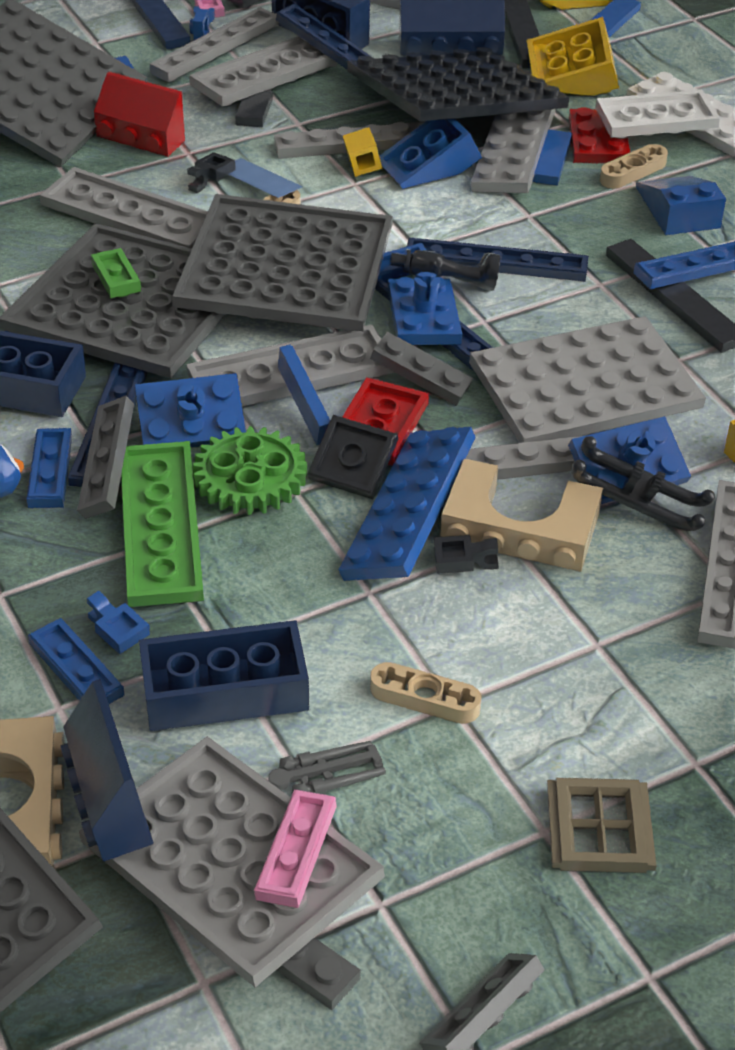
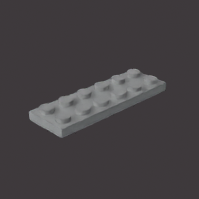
M298 36L189 75L190 85L219 105L229 106L238 100L265 90H272L276 86L287 82H294L300 77L315 74L319 70L334 67L338 63Z
M555 109L496 114L481 153L482 158L479 159L471 180L472 192L529 193Z
M73 167L40 194L41 205L92 223L188 248H193L208 213L206 210Z
M372 324L364 326L363 332L343 330L187 364V375L189 378L237 373L242 407L292 396L278 369L279 348L289 344L293 346L315 391L364 380L366 377H379L395 372L370 359L374 348L381 340Z

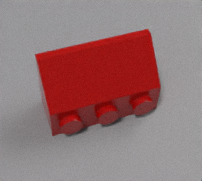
M113 72L106 74L94 109L95 125L97 126L96 136L169 157L185 141L182 91Z

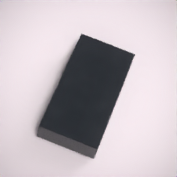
M263 91L242 99L235 116L236 125L263 127L273 101V91Z

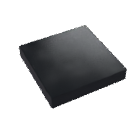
M333 415L307 473L308 479L374 499L398 442V435Z

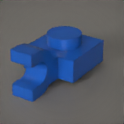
M194 7V18H191L189 23V32L193 34L194 41L209 33V24L215 19V8L200 9V7Z
M100 591L87 598V604L93 608L92 611L88 612V618L95 623V632L119 654L138 643L140 639L150 635V625L126 603L115 608Z

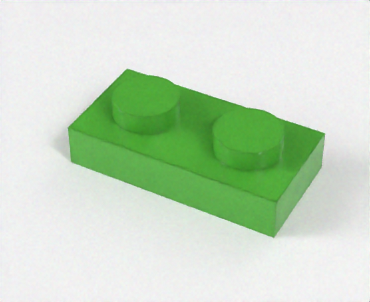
M121 248L91 254L92 266L110 298L125 297L141 292L140 279Z

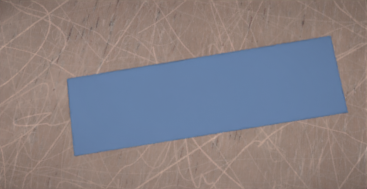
M242 158L235 160L236 170L229 174L277 198L303 187Z

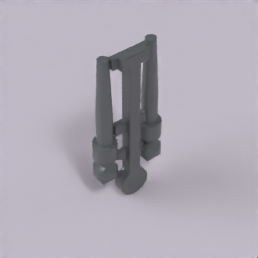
M371 741L315 753L308 751L297 754L296 758L292 756L280 758L279 769H274L270 772L268 781L280 790H285L289 787L290 783L300 780V784L293 785L292 794L294 790L324 795L326 791L384 775L386 770L383 767L382 758L376 746ZM366 750V752H363V753H359V754H355V755L343 757V756H346V755H350V754H353V753H356V752H360V751ZM371 762L375 768L333 778L331 773ZM319 775H323V777H324V780H323L322 778H320V779H316V780L309 781V783H308V778L315 777V776H319Z

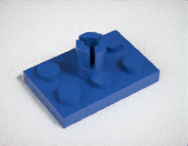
M421 272L414 279L409 277L388 279V294L395 335L411 345L461 344L462 330L451 279L436 277V274L431 272Z
M237 373L135 384L143 445L190 441V447H198L202 444L210 445V437L222 439V431L233 435L234 429L238 427L242 433L246 432Z
M665 416L573 438L568 444L574 461H584L588 473L620 488L623 487L626 477L589 460L581 449L582 441L585 437L593 436L597 441L596 447L605 453L632 465H635L637 461L645 464L644 470L654 475L657 471L665 473L664 479L676 485L687 483L691 478L689 469ZM602 495L601 504L614 501Z

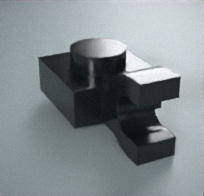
M213 152L197 160L195 166L187 169L188 175L196 177L194 182L188 185L189 190L199 193L207 185L208 179L221 180L224 176L235 171V159Z
M470 535L434 537L437 574L474 571L473 563H477L484 569H499L497 538L485 539L481 542H471Z

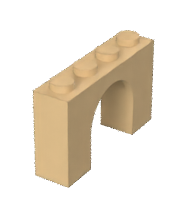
M464 458L442 512L440 537L470 535L471 542H481L485 539L497 538L498 553L582 572L599 516L603 488L568 481L561 503L552 515L537 521L514 520L500 514L491 505L496 493L498 465Z
M54 716L0 720V778L19 780L33 790L28 801L8 817L54 868V860L62 859L61 833H55L56 824H63L62 798H57V790H64L63 765H58V757H63L60 745L65 744L64 732L56 731Z

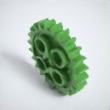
M249 426L247 432L244 433L236 427L233 435L222 431V439L210 437V445L202 444L201 453H195L193 477L195 487L199 488L200 496H208V504L219 501L220 510L226 509L229 505L233 506V514H237L241 508H246L248 515L253 513L254 508H259L264 514L269 505L278 510L280 509V500L291 503L292 494L300 495V486L306 485L307 462L305 461V452H300L299 443L291 444L290 436L280 439V431L278 430L269 435L267 434L266 427H263L259 432H254L253 427Z

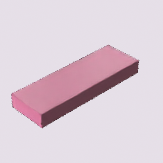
M294 790L255 886V900L299 908L336 809L335 796Z

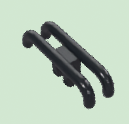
M587 436L583 439L581 449L589 460L626 477L623 487L620 488L588 473L585 462L577 460L572 464L571 474L578 483L603 488V496L676 529L696 531L704 526L705 518L701 514H695L692 517L682 516L651 502V500L659 492L689 506L704 507L711 504L715 499V494L712 490L707 489L702 493L692 492L665 480L666 474L657 471L654 475L645 471V464L637 461L635 465H632L603 452L596 447L597 441L593 436Z

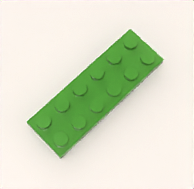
M190 441L126 446L121 477L128 606L138 607L204 601Z

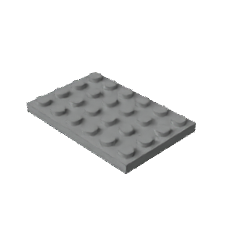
M646 316L470 353L469 363L519 443L577 437L704 408L706 400L704 394Z
M208 736L136 788L154 844L104 861L254 988L385 877L382 864L329 826L299 908L255 900V886L291 797ZM82 828L79 830L81 842L89 848ZM97 845L89 848L102 859Z

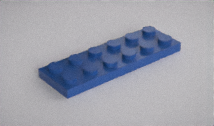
M471 426L461 428L448 427L433 431L419 430L409 434L338 569L343 581L409 577L456 480L464 458L466 459L476 438Z

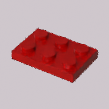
M587 107L569 109L568 119L570 132L572 133L573 163L606 164L630 153L628 136L626 138H611L596 109Z
M366 377L342 417L396 433L398 435V442L388 465L393 466L409 434L413 432L429 404V393Z

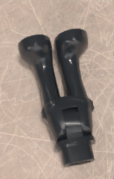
M406 249L405 254L391 253L390 265L403 267V272L416 276L421 272H431L436 274V277H453L482 289L494 291L499 273L500 254L485 253L479 264L471 266L447 260L444 255L434 251L416 250L411 253L410 249Z

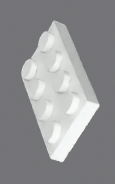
M703 90L599 98L596 100V110L611 138H626L627 136L635 135L652 136L657 133L668 132L676 134L681 131H706L707 129L719 128L720 117Z

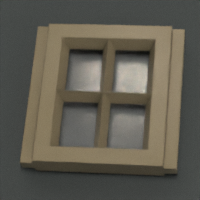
M556 777V780H547L552 868H560V871L646 873L647 870L656 871L657 865L647 782H639V780L558 777Z

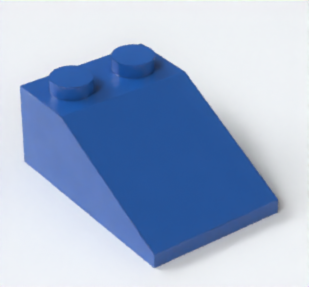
M454 118L424 122L379 156L382 168L402 189L459 175L482 158L470 133Z
M693 176L636 182V189L665 235L721 228L726 197L716 182Z

